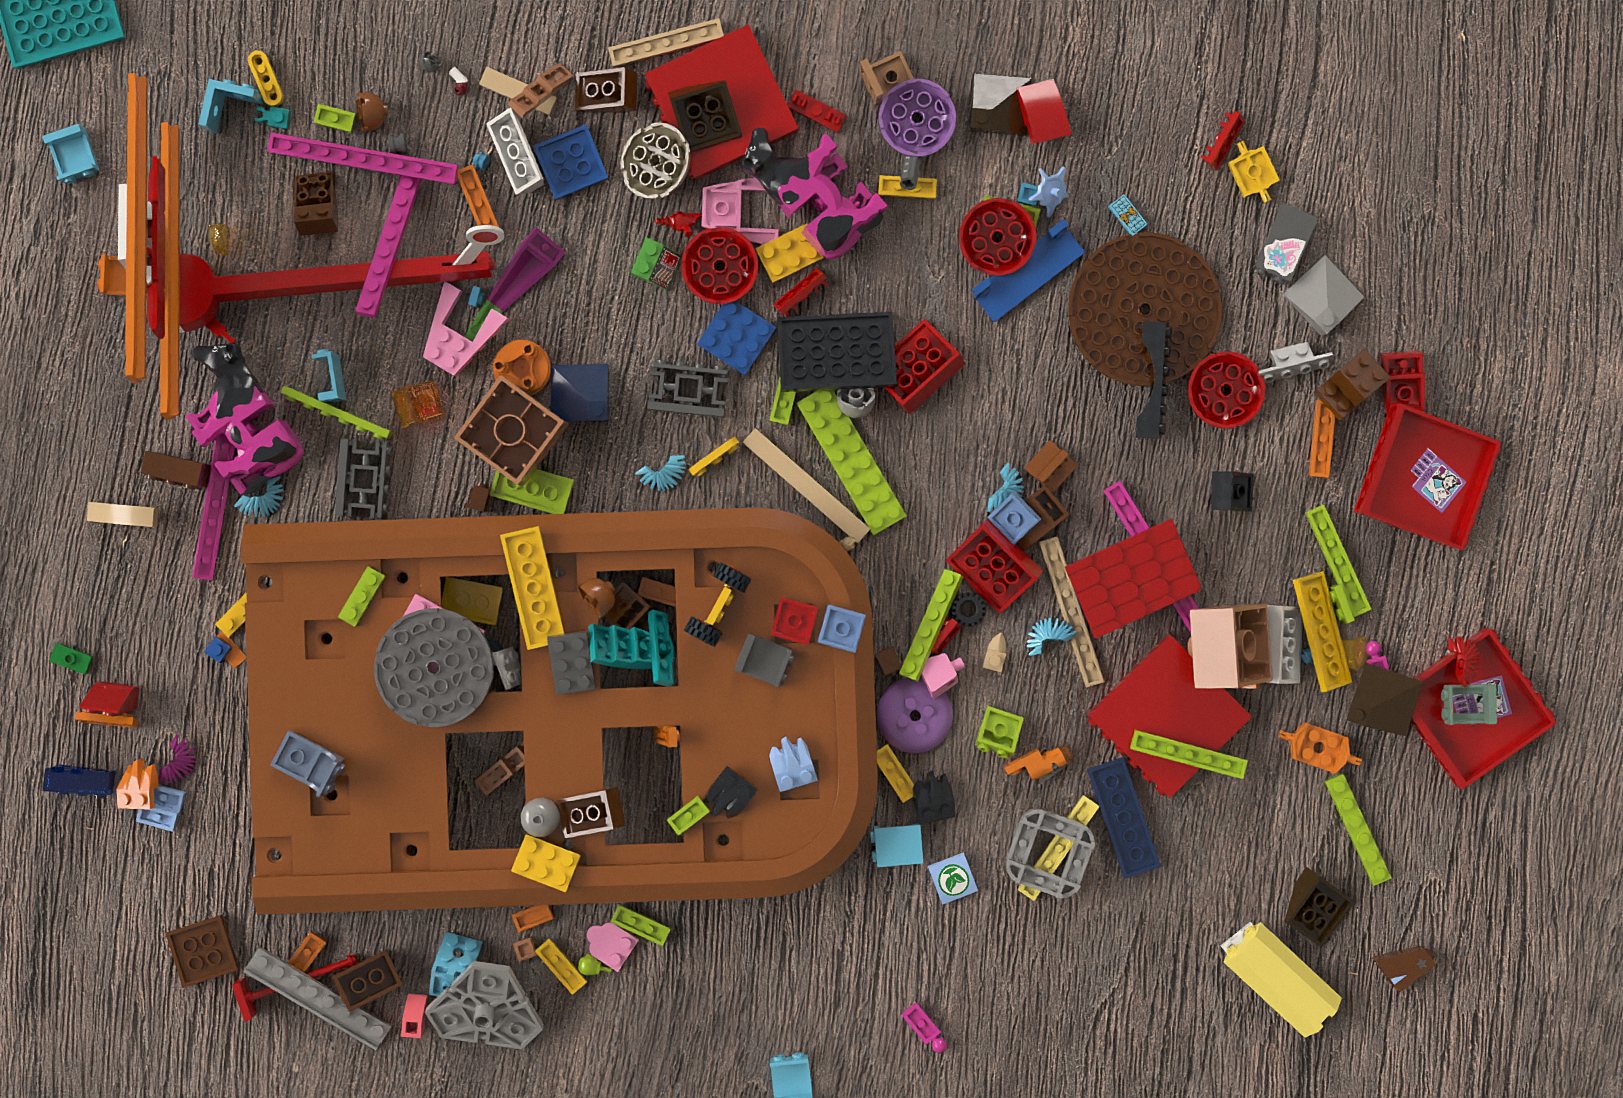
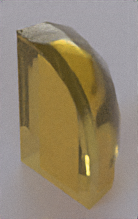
M224 223L209 224L210 245L215 252L228 257L229 226Z
M1358 636L1352 640H1347V638L1341 639L1348 667L1359 670L1363 667L1367 658L1365 636Z

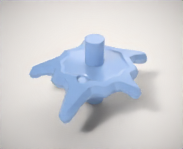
M1064 166L1060 168L1058 173L1050 176L1040 168L1039 172L1042 176V181L1038 185L1037 193L1028 199L1031 202L1040 201V205L1046 206L1047 218L1051 217L1055 207L1064 198L1069 197V194L1066 192L1067 185L1064 182L1066 170Z

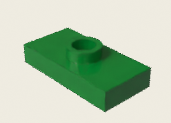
M56 643L49 661L85 675L88 673L94 656Z

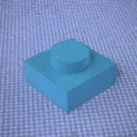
M1022 182L1017 202L1035 207L1037 201L1031 202L1028 199L1037 193L1038 186Z
M473 286L468 305L479 308V304H483L485 298L483 289Z

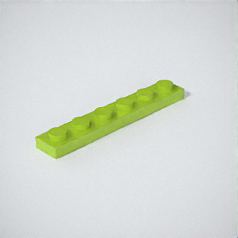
M283 386L281 393L286 395L285 399L295 403L297 400L304 402V407L311 410L318 408L321 410L320 414L329 418L332 415L339 417L338 421L348 426L349 423L357 425L355 429L364 433L367 430L374 432L373 436L384 441L385 438L391 439L393 432L321 402L290 387Z
M1320 505L1305 512L1336 583L1340 584L1343 588L1353 617L1371 610L1325 505Z
M944 569L899 672L901 676L919 681L962 582L963 576L961 574Z
M1134 730L1130 749L1240 779L1244 778L1248 760L1138 730Z
M1340 773L1325 780L1324 782L1372 885L1376 886L1391 879L1390 873L1344 774Z

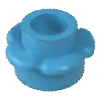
M483 151L480 154H475L473 158L475 169L485 170L489 156L485 155Z
M1310 648L1302 649L1303 653L1300 655L1306 665L1308 663L1313 665L1314 662Z

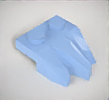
M785 736L781 740L782 749L772 747L769 757L780 792L818 781L808 746L802 737L797 739V743L794 745Z

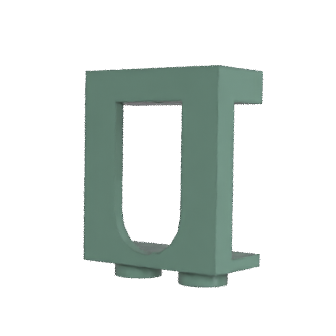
M1466 684L1467 687L1465 688L1463 685H1444L1441 697L1442 701H1444L1442 719L1445 720V724H1497L1496 685ZM1482 694L1483 713H1453V695Z

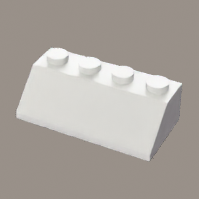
M510 107L486 123L514 192L518 195L533 192L544 185V181L516 112Z
M1267 605L1272 681L1266 683H1300V655L1303 629L1300 608L1295 606Z

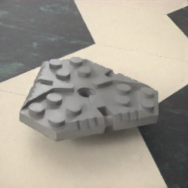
M473 961L452 982L451 986H448L426 1007L425 1011L440 1038L478 1043V1039H484L487 1045L523 1049L543 1030L544 1026L529 998L525 997V992L510 966Z

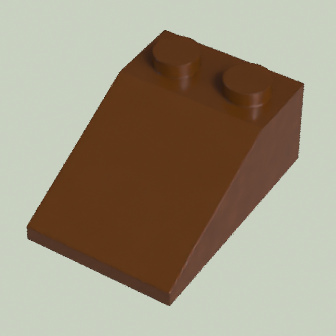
M622 67L576 73L575 111L609 113L636 111V72Z
M618 787L557 800L565 838L626 826Z

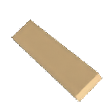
M486 67L479 83L480 86L509 99L522 93L523 89L528 86V84L489 67ZM552 95L535 110L550 116L557 97Z

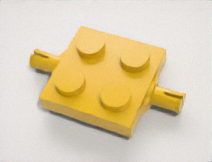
M1244 140L1237 143L1236 145L1241 155L1227 164L1243 198L1251 194L1260 193L1264 203L1270 201L1271 198L1266 189L1280 180L1264 146L1248 151Z

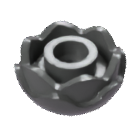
M429 51L421 52L419 55V64L425 71L433 73L440 70L439 67L442 63L439 62L436 55H431Z

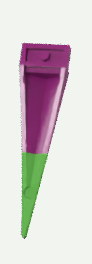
M534 227L526 239L521 242L464 337L473 341L491 309L502 314L523 293L550 271L566 251Z

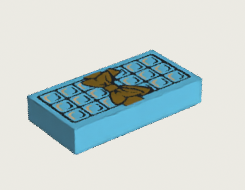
M1124 194L1108 206L1132 236L1147 225L1146 221Z

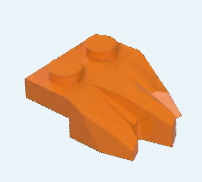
M143 758L134 761L133 765L129 764L117 786L118 808H155L154 789L158 788V774L155 764L146 768Z

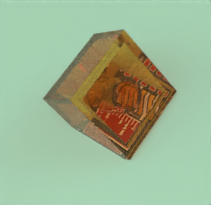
M434 380L402 386L391 392L402 429L445 417Z

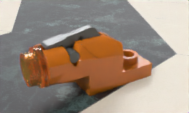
M1066 745L1044 752L1042 756L1036 748L1004 765L1003 768L1008 775L1012 774L1013 776L1020 773L1022 767L1025 766L1031 779L1042 778L1047 781L1062 770L1066 764L1070 763L1069 761L1073 757Z

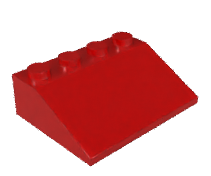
M924 319L895 345L897 387L883 388L910 415L966 363L961 354Z
M988 518L945 560L999 614L1031 586L1043 572L1017 544L1013 545Z

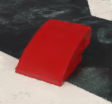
M1054 79L1016 88L1024 125L1027 126L1031 144L1071 135L1066 111Z
M1420 351L1381 353V367L1391 377L1382 384L1385 413H1388L1391 403H1401L1414 409L1425 411L1423 353Z

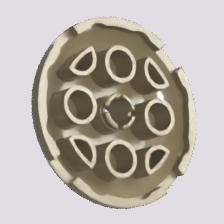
M652 123L644 129L640 128L626 143L621 157V170H623L626 186L634 194L646 199H659L670 195L679 188L688 174L691 162L689 144L685 136L677 128L666 123Z

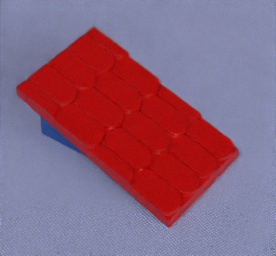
M1172 518L1065 566V570L1095 639L1202 590Z

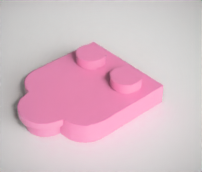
M611 921L604 923L602 926H591L587 931V939L591 943L589 947L590 953L617 972L639 941V938Z

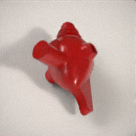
M679 211L676 214H671L670 217L666 215V218L662 216V219L656 218L655 223L658 225L662 223V226L666 225V227L670 225L673 230L684 231L685 236L690 237L693 234L691 227L696 224L698 219H702V213Z

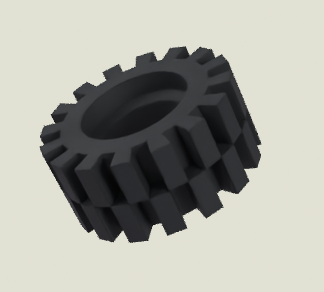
M961 593L952 602V616L960 625L973 627L984 619L986 604L975 593ZM966 602H972L976 607V612L971 617H966L961 612V607Z

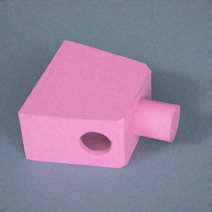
M945 653L928 658L921 677L933 699L959 682L956 672L965 668L960 657L951 662Z

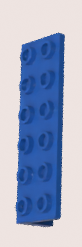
M1064 219L1036 241L1031 257L1020 269L1006 275H992L972 289L971 294L993 322H996L1084 254L1082 247L1068 231V223Z

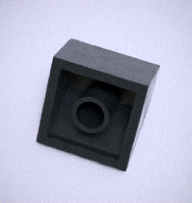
M1212 471L1211 510L1252 512L1254 473Z

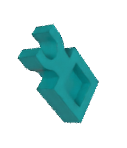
M271 106L270 111H266L262 107L256 108L258 112H263V117H255V122L264 123L268 121L267 125L269 127L288 130L291 110Z

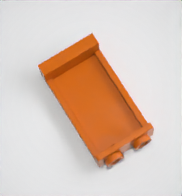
M102 254L98 262L100 278L98 279L97 287L100 293L126 296V269L118 261V256Z

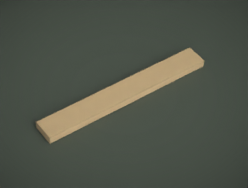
M756 428L743 441L750 450L846 534L851 535L853 539L855 538L857 543L870 530L868 526Z
M1058 536L1040 541L1039 545L1065 625L1069 623L1068 627H1073L1070 633L1076 631V634L1070 641L1085 687L1105 682L1077 595L1065 570L1067 564Z

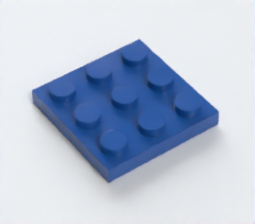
M587 124L533 146L555 200L609 179Z
M737 301L721 306L697 345L745 376L776 330V327Z

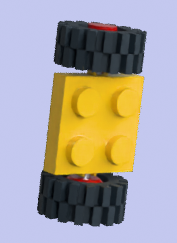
M721 562L713 576L726 584H724L725 587L710 615L704 622L691 616L684 629L685 632L713 647L716 646L722 632L711 625H714L715 622L720 623L725 614L722 611L723 607L731 603L734 597L731 594L733 591L731 587L745 593L752 580L742 574V572Z

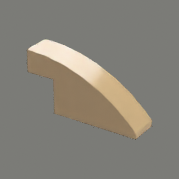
M88 502L87 521L157 527L159 508Z

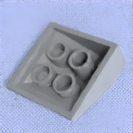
M1326 255L1282 294L1321 336L1328 334L1364 298Z

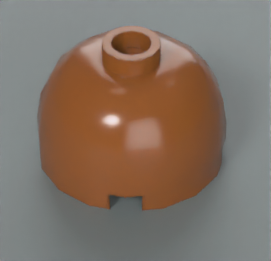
M367 92L357 93L356 96L360 98L356 99L358 121L362 120L363 126H359L360 130L366 132L378 129L384 123V116H388L387 105H383L382 100L376 94Z
M591 578L577 587L582 599H586L588 602L587 606L599 618H602L613 608L615 604L613 592L615 589L609 581L605 583L602 579Z

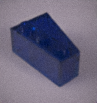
M62 764L45 768L42 791L59 794L75 793L77 796L91 794L96 798H106L107 795L113 794L116 771Z

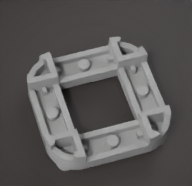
M1029 809L1019 821L1006 857L1007 873L1018 884L1048 893L1056 898L1063 899L1069 897L1080 889L1081 880L1092 850L1095 847L1094 836L1091 830L1080 822L1044 809ZM1038 829L1074 841L1061 877L1026 864Z

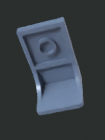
M288 730L270 766L310 786L317 791L316 796L320 798L327 795L328 792L331 793L335 788L336 782L334 780L337 775L340 776L345 768L343 764L345 758Z

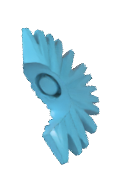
M670 456L669 461L659 471L654 472L651 468L644 466L635 474H645L640 481L645 480L644 485L652 481L650 487L652 490L656 483L658 491H661V488L665 491V487L669 490L668 484L672 488H674L673 484H678L674 477L682 479L677 472H685L682 469L686 467L682 465H686V461H680L685 456Z
M1009 463L1000 471L1001 477L1005 482L995 494L989 497L987 512H990L992 507L994 511L1014 491L1022 497L1019 493L1024 492L1020 490L1024 486L1016 484L1023 481V479L1015 480L1019 472L1016 471L1015 467L1009 471Z
M280 477L268 479L267 492L265 494L243 495L234 506L238 507L241 505L239 511L242 512L245 508L243 514H246L248 511V516H250L253 508L255 517H257L258 508H260L262 517H265V512L269 516L268 508L274 513L273 509L277 510L276 506L280 507V504L274 499L283 500L282 496L275 495L284 491L279 489L283 485H273Z
M1046 618L1044 619L1045 626L1039 620L1040 625L1035 623L1037 628L1034 625L1032 627L1037 634L1031 632L1028 634L1036 638L1027 641V643H1031L1027 645V648H1035L1029 653V656L1042 654L1045 641L1060 640L1067 642L1076 634V631L1070 633L1073 627H1068L1069 623L1064 626L1065 621L1059 626V619L1057 618L1054 627L1052 626V618H1048V622Z

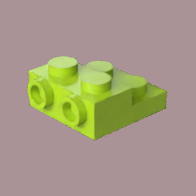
M987 706L975 745L979 746L978 749L980 751L989 752L991 750L997 752L996 755L998 757H1011L1015 752L1024 718Z

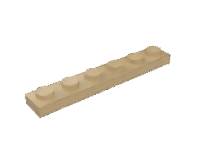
M718 18L608 47L613 68L706 44L724 36L720 19Z

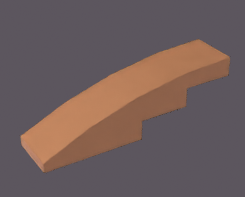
M558 63L540 74L536 81L526 86L522 93L509 101L508 105L517 114L524 117L560 90L574 75L561 63Z
M524 741L474 781L486 796L525 765Z

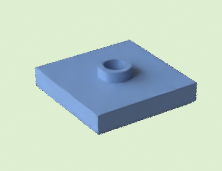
M1015 491L987 517L1013 545L1041 520Z
M828 604L818 643L856 653L866 615Z

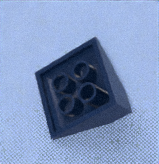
M608 364L551 365L552 412L565 422H609Z

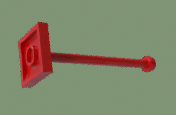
M348 954L347 959L305 974L312 978H317L347 966H353L358 963L355 954ZM246 977L238 979L232 985L244 1022L252 1020L258 1013L254 1003L255 999L276 992L270 987L252 992L249 989Z

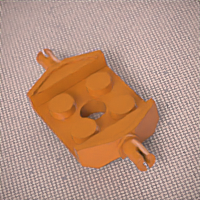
M1304 722L1294 733L1280 730L1279 733L1281 734H1278V738L1290 742V753L1293 759L1334 774L1348 762L1358 766L1361 763L1356 762V760L1362 762V758L1350 754L1348 737ZM1321 742L1323 750L1317 753L1314 751V744Z

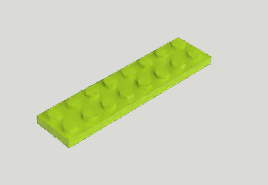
M818 390L797 402V406L872 534L875 535L906 517L905 512L850 418L843 414L838 407L835 392L833 390Z

